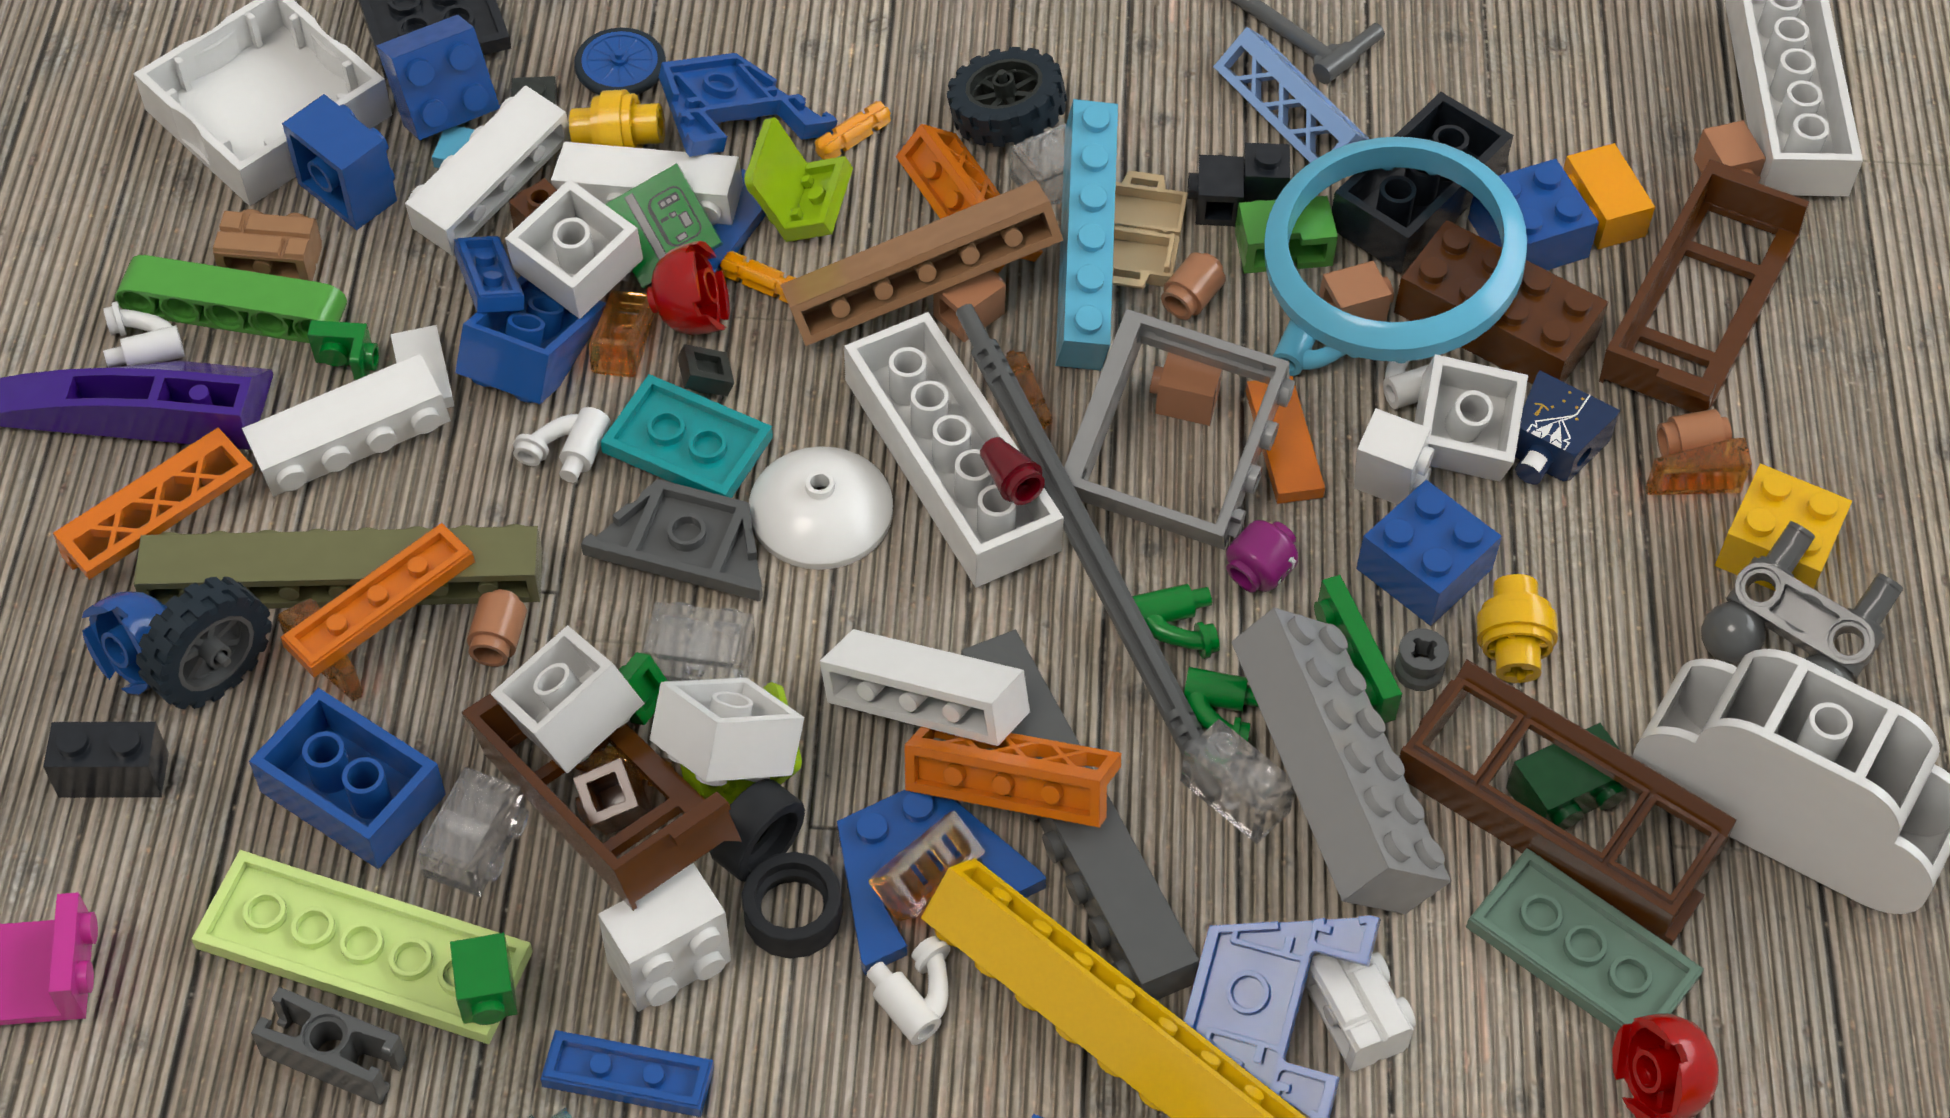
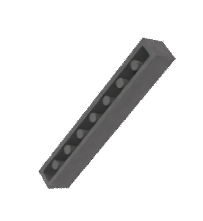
M1016 629L961 650V655L1024 670L1030 713L1011 733L1080 745ZM1084 766L1085 768L1093 769L1091 766ZM1108 794L1107 818L1100 828L1026 814L1031 821L1038 820L1044 831L1042 835L1043 843L1049 858L1053 863L1060 861L1067 874L1065 883L1069 895L1075 905H1084L1090 917L1088 926L1092 938L1098 948H1107L1114 961L1112 966L1156 1000L1194 985L1200 960Z

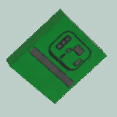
M677 163L605 204L638 229L643 260L632 271L643 289L652 286L651 280L655 266L670 250L695 241H704L713 250L723 245L681 167Z

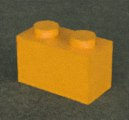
M1613 143L1568 155L1563 169L1599 221L1593 241L1597 249L1646 237L1655 206L1616 144Z

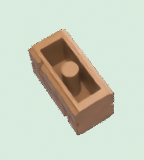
M246 209L242 212L224 211L219 226L220 232H217L213 245V255L217 266L313 281L316 263H318L322 250V240L315 218H308L300 213H290L286 216L263 214L254 209Z

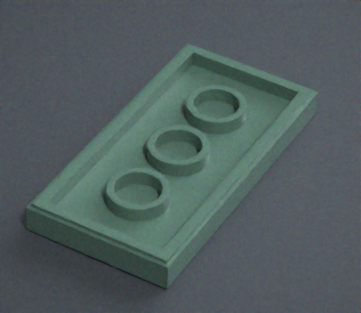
M1526 848L1471 915L1466 925V928L1616 1033L1622 1025L1632 1023L1634 1021L1633 1018L1652 1014H1673L1704 971V968L1528 848Z

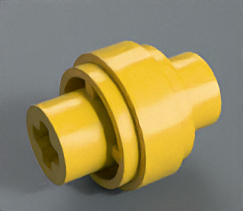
M626 89L602 91L600 95L592 98L591 107L572 108L570 110V139L574 143L643 148L644 144H660L665 139L663 108L660 103L640 104L638 96L635 93L630 94Z
M1510 574L1499 577L1493 583V597L1484 602L1477 614V643L1488 658L1495 660L1496 676L1499 679L1510 683L1530 682L1541 676V659L1552 653L1553 647L1558 641L1557 613L1547 599L1539 596L1538 581L1535 578L1524 574Z

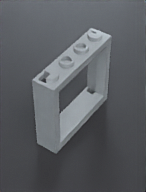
M1126 309L1064 466L1081 501L1225 550L1229 537L1236 538L1242 529L1246 511L1240 508L1246 492L1254 494L1259 484L1263 467L1258 466L1257 462L1262 449L1270 451L1274 444L1279 428V423L1273 422L1279 405L1287 407L1291 399L1295 381L1289 379V361ZM1142 344L1268 384L1216 524L1089 482L1090 475Z

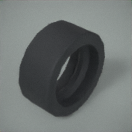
M763 779L753 783L730 804L731 810H729V813L742 842L723 841L709 851L714 861L738 880L745 882L747 876L758 863L775 854L786 853L791 847L803 825L806 811L803 802L775 780Z
M794 851L775 854L758 863L747 876L741 894L746 931L757 946L771 955L789 959L810 956L826 947L838 933L843 916L839 879L828 864L814 855ZM798 882L808 884L820 892L824 904L822 913L816 920L803 927L785 928L775 926L766 920L762 914L761 903L763 897L769 890L780 884Z

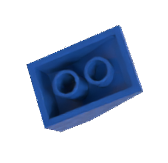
M521 275L518 278V282L524 294V310L475 313L464 322L455 373L472 379L474 383L480 386L494 387L513 394L520 401L541 404L561 386L606 312L607 303L598 301L579 319Z

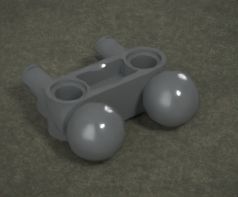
M1790 521L1767 556L1753 557L1749 565L1738 574L1734 587L1726 597L1728 602L1715 606L1705 616L1701 626V639L1706 650L1715 659L1726 663H1740L1746 654L1762 648L1766 639V628L1811 654V656L1804 659L1854 683V679L1871 662L1874 652L1885 636L1882 633L1883 629L1880 624L1903 591V587L1891 578L1878 573L1854 609L1842 607L1797 580L1792 574V571L1815 536L1803 526ZM1756 581L1769 582L1776 590L1774 596L1765 602L1752 600L1746 592L1748 587ZM1844 633H1853L1861 638L1864 645L1858 653L1844 655L1836 650L1834 646L1835 639Z

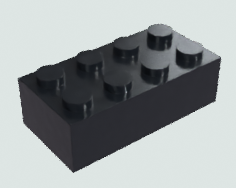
M1440 92L1393 137H1412L1446 144L1476 158L1499 176L1505 171L1514 135L1445 93ZM1394 167L1392 170H1384L1380 168L1352 175L1335 191L1331 211L1336 231L1339 235L1399 273H1402L1418 257L1446 220L1453 223L1471 205L1473 194L1448 178L1438 174L1429 175L1424 170Z

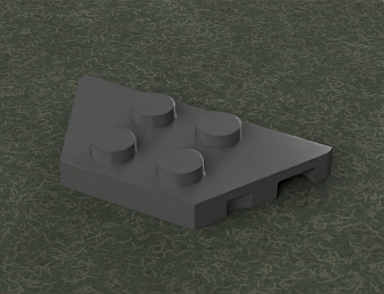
M657 479L640 493L636 501L624 505L612 515V524L596 537L591 533L588 534L581 543L582 553L588 557L756 601H761L763 596L749 502Z

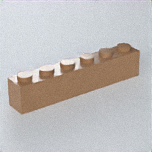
M1034 180L783 283L780 286L804 344L808 346L1063 241V237L1050 200L1037 180Z

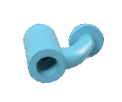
M1290 319L1273 356L1289 361L1290 376H1296L1302 370L1318 369L1329 365L1346 355V353L1328 346L1312 350L1316 339L1300 329Z

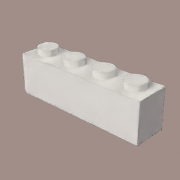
M526 85L514 97L507 98L500 106L499 111L484 126H479L473 131L469 141L457 153L448 156L440 165L439 170L425 184L417 186L412 191L409 199L405 202L412 228L453 256L454 239L472 237L563 146V143L570 139L566 112Z
M574 142L563 143L551 178V184L557 190L566 181L571 179L595 198L606 204L677 163L681 167L712 225L716 223L733 224L743 187L738 156L705 154L689 157L686 152Z
M419 353L242 428L274 497L286 491L299 489L305 483L330 472L341 471L350 464L370 455L385 452L394 445L419 434L430 433L440 425L451 420L443 396L422 354Z
M855 629L850 631L819 661L827 703L999 746L1030 713L1024 670Z

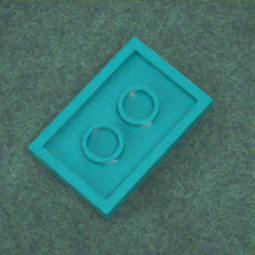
M648 374L600 442L602 453L669 482L732 498L772 440L773 429L769 424Z

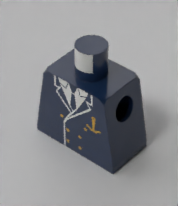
M1539 371L1522 411L1515 458L1520 460L1515 468L1516 474L1521 480L1532 485L1539 484L1545 474L1562 482L1570 481L1609 443L1620 410Z

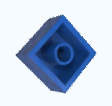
M459 15L376 45L403 125L418 140L500 108L475 29Z
M323 94L282 123L298 184L355 230L364 226L398 201L393 183L395 174L389 165L387 156L389 147L386 139L377 129L373 127L369 129L357 120L354 113L346 105L342 104L339 106Z
M1556 158L1499 175L1500 179L1515 197L1524 218L1527 234V261L1545 270H1550L1589 258L1599 221ZM1473 195L1468 215L1469 221L1480 237L1502 247L1499 231L1492 216L1480 200Z
M1425 480L1363 536L1356 569L1424 622L1432 626L1493 569L1502 536L1428 480Z

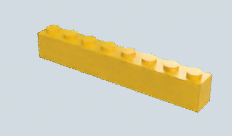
M973 858L948 868L923 912L921 919L935 929L934 932L941 941L959 948L974 960L975 967L981 973L999 980L1014 992L1016 1000L1022 1006L1039 1012L1054 1024L1057 1033L1062 1038L1071 1043L1079 1044L1094 1056L1102 1070L1114 1077L1121 1078L1139 1092L1140 1099L1147 1106L1164 1112L1170 1118H1306L977 859Z

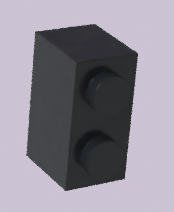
M52 722L43 768L58 798L162 797L169 752L156 722Z

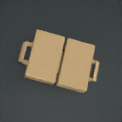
M1129 170L1122 183L1116 182L1112 285L1144 289L1146 284L1164 287V284L1174 274L1188 193L1166 189L1164 175Z

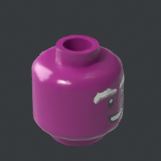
M1254 520L1226 549V559L1228 561L1226 570L1240 587L1248 592L1254 593L1257 590L1270 592L1275 589L1298 564V552L1294 545L1296 542L1294 533L1279 521L1271 524L1264 520Z

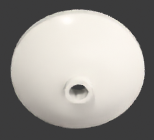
M825 446L799 449L772 462L755 481L749 498L752 529L758 541L768 552L790 565L816 570L843 567L864 558L883 541L890 528L893 516L891 489L881 471L859 454L841 448ZM824 487L825 489L816 490L814 488Z

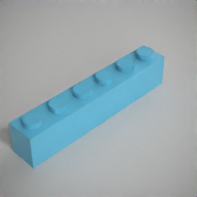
M1073 99L1065 126L1061 216L1063 241L1060 242L1055 366L1101 371L1110 348L1118 104Z

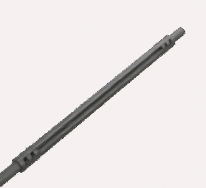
M972 304L961 306L957 309L956 315L973 346L971 354L1024 455L1041 466L1042 476L1045 479L1044 488L1064 517L1063 529L1183 758L1191 760L1211 800L1224 796L1228 793L1229 789L1208 751L1211 744L997 340L990 339Z

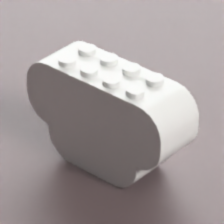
M1776 649L1755 650L1746 654L1738 667L1714 659H1695L1685 663L1680 668L1632 755V758L1737 819L1729 837L1864 906L1878 911L1906 914L1920 909L1929 897L1950 854V773L1935 765L1940 747L1937 737L1931 728L1908 709L1789 652Z

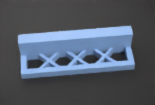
M1248 27L1243 30L1213 66L1310 163L1319 157L1315 153L1316 135L1331 133L1339 141L1332 150L1369 139L1269 40ZM1246 50L1252 56V74L1237 76L1230 68ZM1262 67H1264L1268 72L1262 73ZM1277 80L1279 82V101L1264 103L1261 100L1262 81ZM1246 83H1251V89L1246 85ZM1289 93H1290L1295 99H1290V100H1289ZM1303 106L1306 109V128L1290 129L1288 127V109ZM1278 109V116L1272 110ZM1316 119H1317L1323 126H1317V127H1316ZM1306 136V143L1300 137Z

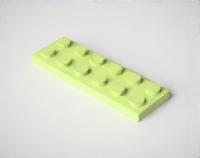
M239 850L192 937V942L198 950L486 1044H490L500 1023L479 1025L474 1022L463 1024L456 1001L450 949L451 941L492 935L499 932L243 850ZM505 935L511 957L514 988L516 989L533 951L530 942Z

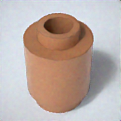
M1191 253L1164 284V293L1161 295V301L1167 311L1182 320H1188L1192 315L1200 314L1225 284L1226 277L1221 262L1208 253Z
M1716 409L1671 416L1667 422L1659 423L1657 426V442L1661 456L1665 461L1675 459L1677 463L1724 455L1726 445L1732 442V430L1727 417H1721Z
M499 589L479 597L467 636L468 653L476 662L486 666L499 667L505 665L508 658L515 654L527 614L526 606L516 594Z

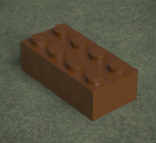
M1446 220L1401 277L1394 313L1409 321L1439 315L1462 304L1481 289L1491 277L1501 257L1502 247ZM1526 260L1521 285L1509 308L1491 328L1461 348L1504 370L1528 375L1527 382L1531 384L1534 383L1539 371L1565 382L1598 337L1608 301Z

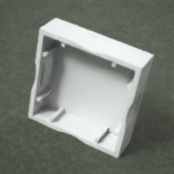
M254 0L227 16L209 32L184 42L134 73L145 110L249 206L296 177L282 123L323 94L339 106L344 104L350 108L357 120L369 129L392 116L385 79L350 48L327 35L318 25L315 18L294 0Z

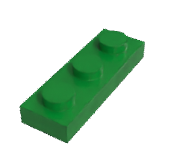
M1341 575L1322 580L1318 601L1314 603L1317 621L1333 624L1341 630L1348 643L1346 650L1351 661L1365 679V691L1373 709L1381 716L1384 723L1396 720L1402 692Z

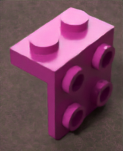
M79 892L57 894L55 920L0 924V1025L86 1019L88 993H92L94 987L91 952L92 944H96L98 938V922L95 912L88 911Z

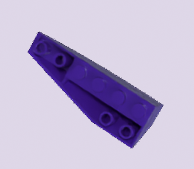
M172 361L112 368L63 369L0 378V427L193 444L219 427L237 449L251 450L242 428L260 421L274 374L272 369Z

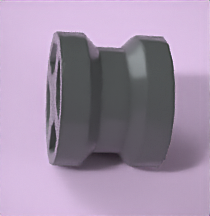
M1421 628L1409 631L1402 637L1394 664L1395 675L1401 684L1414 691H1427L1435 688L1441 682L1449 656V646L1444 637L1436 631ZM1414 654H1423L1428 656V658L1420 656L1416 658Z

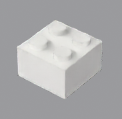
M571 179L566 181L505 238L513 269L579 319L643 260L637 227Z
M1435 354L1422 375L1414 423L1431 428L1428 447L1435 449L1430 466L1500 482L1514 464L1528 375Z
M568 625L491 693L493 698L520 730L566 773H569L577 764L585 761L598 745L616 729L624 726L631 716L645 704L615 665Z
M748 678L661 682L649 740L665 751L670 760L685 766L696 775L698 781L704 784L722 786L727 783V780L739 779L758 782L763 779H770V777L791 776L793 774L805 717Z
M694 863L636 901L635 903L638 908L634 911L624 901H621L598 914L607 963L638 1012L650 1005L660 1006L667 1003L678 993L679 989L697 979L707 980L714 977L731 961L726 912Z

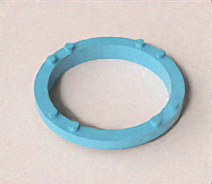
M1381 137L1362 140L1334 149L1312 161L1289 181L1276 199L1268 218L1264 240L1265 267L1273 294L1288 317L1300 329L1324 345L1346 353L1352 358L1360 357L1378 361H1396L1397 363L1434 357L1435 354H1445L1473 341L1491 328L1506 312L1517 295L1523 279L1527 253V234L1522 212L1510 189L1500 177L1485 164L1459 149L1435 141L1412 137ZM1412 168L1424 170L1429 175L1438 174L1467 189L1489 211L1499 231L1502 253L1491 277L1472 297L1457 307L1433 317L1414 321L1386 322L1365 319L1344 312L1327 303L1309 288L1299 275L1290 255L1289 240L1298 217L1310 201L1324 189L1343 178L1373 169Z

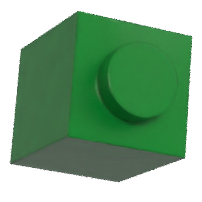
M505 933L451 941L450 949L456 1001L463 1024L474 1022L479 1025H490L500 1022L507 1016L518 1015L511 957Z

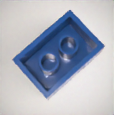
M319 687L249 760L261 793L378 870L446 795L436 762Z

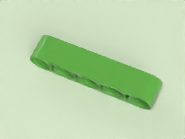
M137 255L130 260L115 294V301H118L122 309L149 313L167 321L303 343H310L307 334L311 320L340 322L347 305L345 294L338 288L326 283L149 255Z

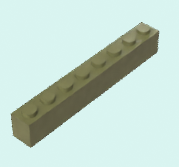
M510 524L505 527H474L462 525L456 528H448L473 552L475 563L416 605L477 604L481 595L499 589L516 594L523 603L540 602L543 552L538 526ZM413 526L407 529L378 530L365 527L358 530L338 531L311 529L309 531L294 532L262 530L251 533L213 531L208 534L164 532L160 535H141L134 587L136 592L150 595L165 605L173 596L180 597L184 594V588L193 583L198 585L204 584L205 579L209 577H217L222 581L225 576L240 582L268 609L323 607L433 528Z

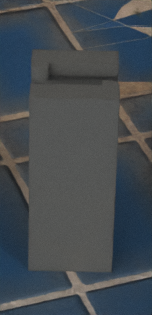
M278 987L271 999L279 1017L276 1022L277 1025L287 1029L294 1022L302 1026L299 1036L293 1037L271 1030L269 1027L272 1021L260 1017L251 1034L261 1056L381 1105L390 1089V1084L384 1081L380 1069L371 1066L367 1070L357 1065L360 1055L366 1054L388 1061L392 1069L400 1072L407 1060L400 1036ZM330 1040L341 1041L331 1051H318L324 1043Z

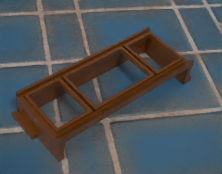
M1710 159L1606 349L1599 382L1604 383L1605 380H1608L1692 413L1712 409L1799 239L1810 201L1759 184L1761 177ZM1709 211L1775 234L1760 265L1693 241ZM1684 256L1752 280L1715 352L1647 327ZM1638 342L1703 365L1707 369L1703 377H1699L1633 351Z
M1466 659L1455 680H1450L1421 719L1419 728L1406 746L1402 747L1399 755L1405 768L1404 778L1408 784L1520 853H1523L1528 848L1670 945H1673L1704 898L1705 894L1696 889L1724 849L1737 819ZM1468 693L1514 720L1475 775L1429 748L1432 741ZM1529 729L1640 795L1602 852H1599L1489 785ZM1654 805L1659 806L1709 836V839L1671 895L1616 862Z
M491 693L461 712L465 720L470 724L485 756L633 911L638 908L635 903L723 841L742 842L729 813L731 808L728 801L718 792L704 799L640 736L625 724L616 729L598 745L591 755L610 743L667 800L602 843L547 786L566 772L553 760L533 772L512 750L513 747L528 737L514 723ZM680 813L683 814L677 819H675L673 822H671L670 824H668L667 826L653 834L651 837H649L648 839H646L645 841L631 849L629 852H627L620 858H616L618 855L632 847L634 844H636L637 842H639L640 840L654 832L656 829H658L659 827H661L662 825H664Z

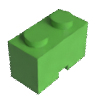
M1316 196L1312 199L1294 225L1289 240V251L1293 262H1296L1297 269L1333 266L1338 235L1328 196ZM1257 200L1239 203L1235 236L1244 274L1267 272L1265 267L1264 240L1268 218L1276 200Z

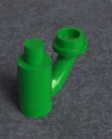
M1182 584L1132 596L1155 639L1170 645L1198 650L1202 659L1210 658L1212 653L1220 651L1219 637L1213 623L1204 624L1203 622H1197L1194 624V631L1169 624L1170 622L1195 617L1196 609L1211 606L1212 597L1208 587L1191 590L1188 584Z
M1189 667L1184 695L1197 720L1220 740L1230 745L1229 754L1235 755L1236 751L1246 753L1251 723L1242 722L1241 717H1235L1234 725L1223 719L1212 707L1240 712L1243 711L1244 705L1259 707L1250 685H1247V678Z

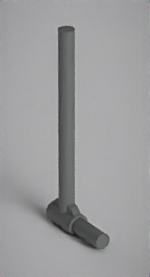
M1231 0L1313 57L1314 76L1323 84L1330 83L1359 60V56L1385 36L1382 26L1378 23H1373L1350 42L1326 46L1261 0Z

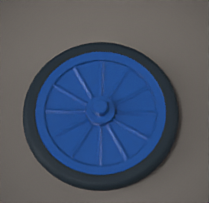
M611 28L592 35L581 44L575 55L574 69L579 81L587 89L598 95L602 91L622 89L628 90L630 94L635 93L638 95L649 90L659 81L661 64L666 62V56L660 43L648 33L633 28Z

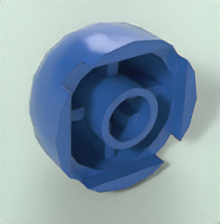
M118 592L90 606L83 612L82 618L89 617L90 626L82 630L83 638L91 657L101 672L109 680L117 672L130 683L121 688V690L136 695L151 688L138 673L141 668L136 664L137 654L142 652V648L139 646L143 634L149 633L151 629L149 623L156 613L161 615L167 608L159 600L143 592Z

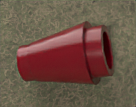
M994 437L985 442L980 450V457L984 461L1002 498L1016 505H1025L1035 500L1045 485L1041 466L1005 442L1001 437Z

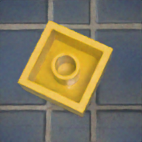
M1760 463L1727 533L1715 566L1738 576L1749 565L1753 557H1766L1788 523L1793 521L1809 530L1815 536L1792 571L1797 580L1814 589L1852 504V500ZM1754 582L1773 591H1776L1774 586L1769 582Z

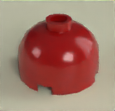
M704 241L684 244L667 252L657 262L652 274V286L647 288V300L652 312L655 314L659 313L662 320L675 332L686 335H706L723 331L726 326L720 323V318L728 320L730 317L729 294L723 271H713L708 259L716 258L713 249Z
M1652 1014L1633 1018L1634 1021L1632 1023L1622 1025L1617 1031L1612 1048V1068L1615 1080L1625 1079L1634 1097H1622L1626 1107L1636 1118H1692L1696 1116L1713 1099L1719 1078L1718 1058L1707 1035L1694 1022L1673 1014Z

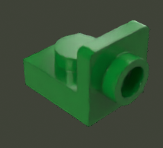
M311 320L307 335L315 363H324L330 366L350 365L354 381L369 375L370 371H376L379 361V348L377 343H372L366 323Z

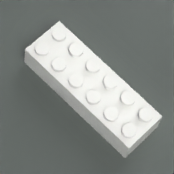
M1726 0V12L1748 129L1766 157L1760 174L1759 184L1797 196H1849L1863 159L1829 0Z
M929 312L844 345L845 381L975 588L1062 551L1064 517L1045 488H1043L1035 500L1025 505H1016L1002 498L984 461L980 457V450L985 442L994 437H1001L1005 442L1017 450L1019 449Z

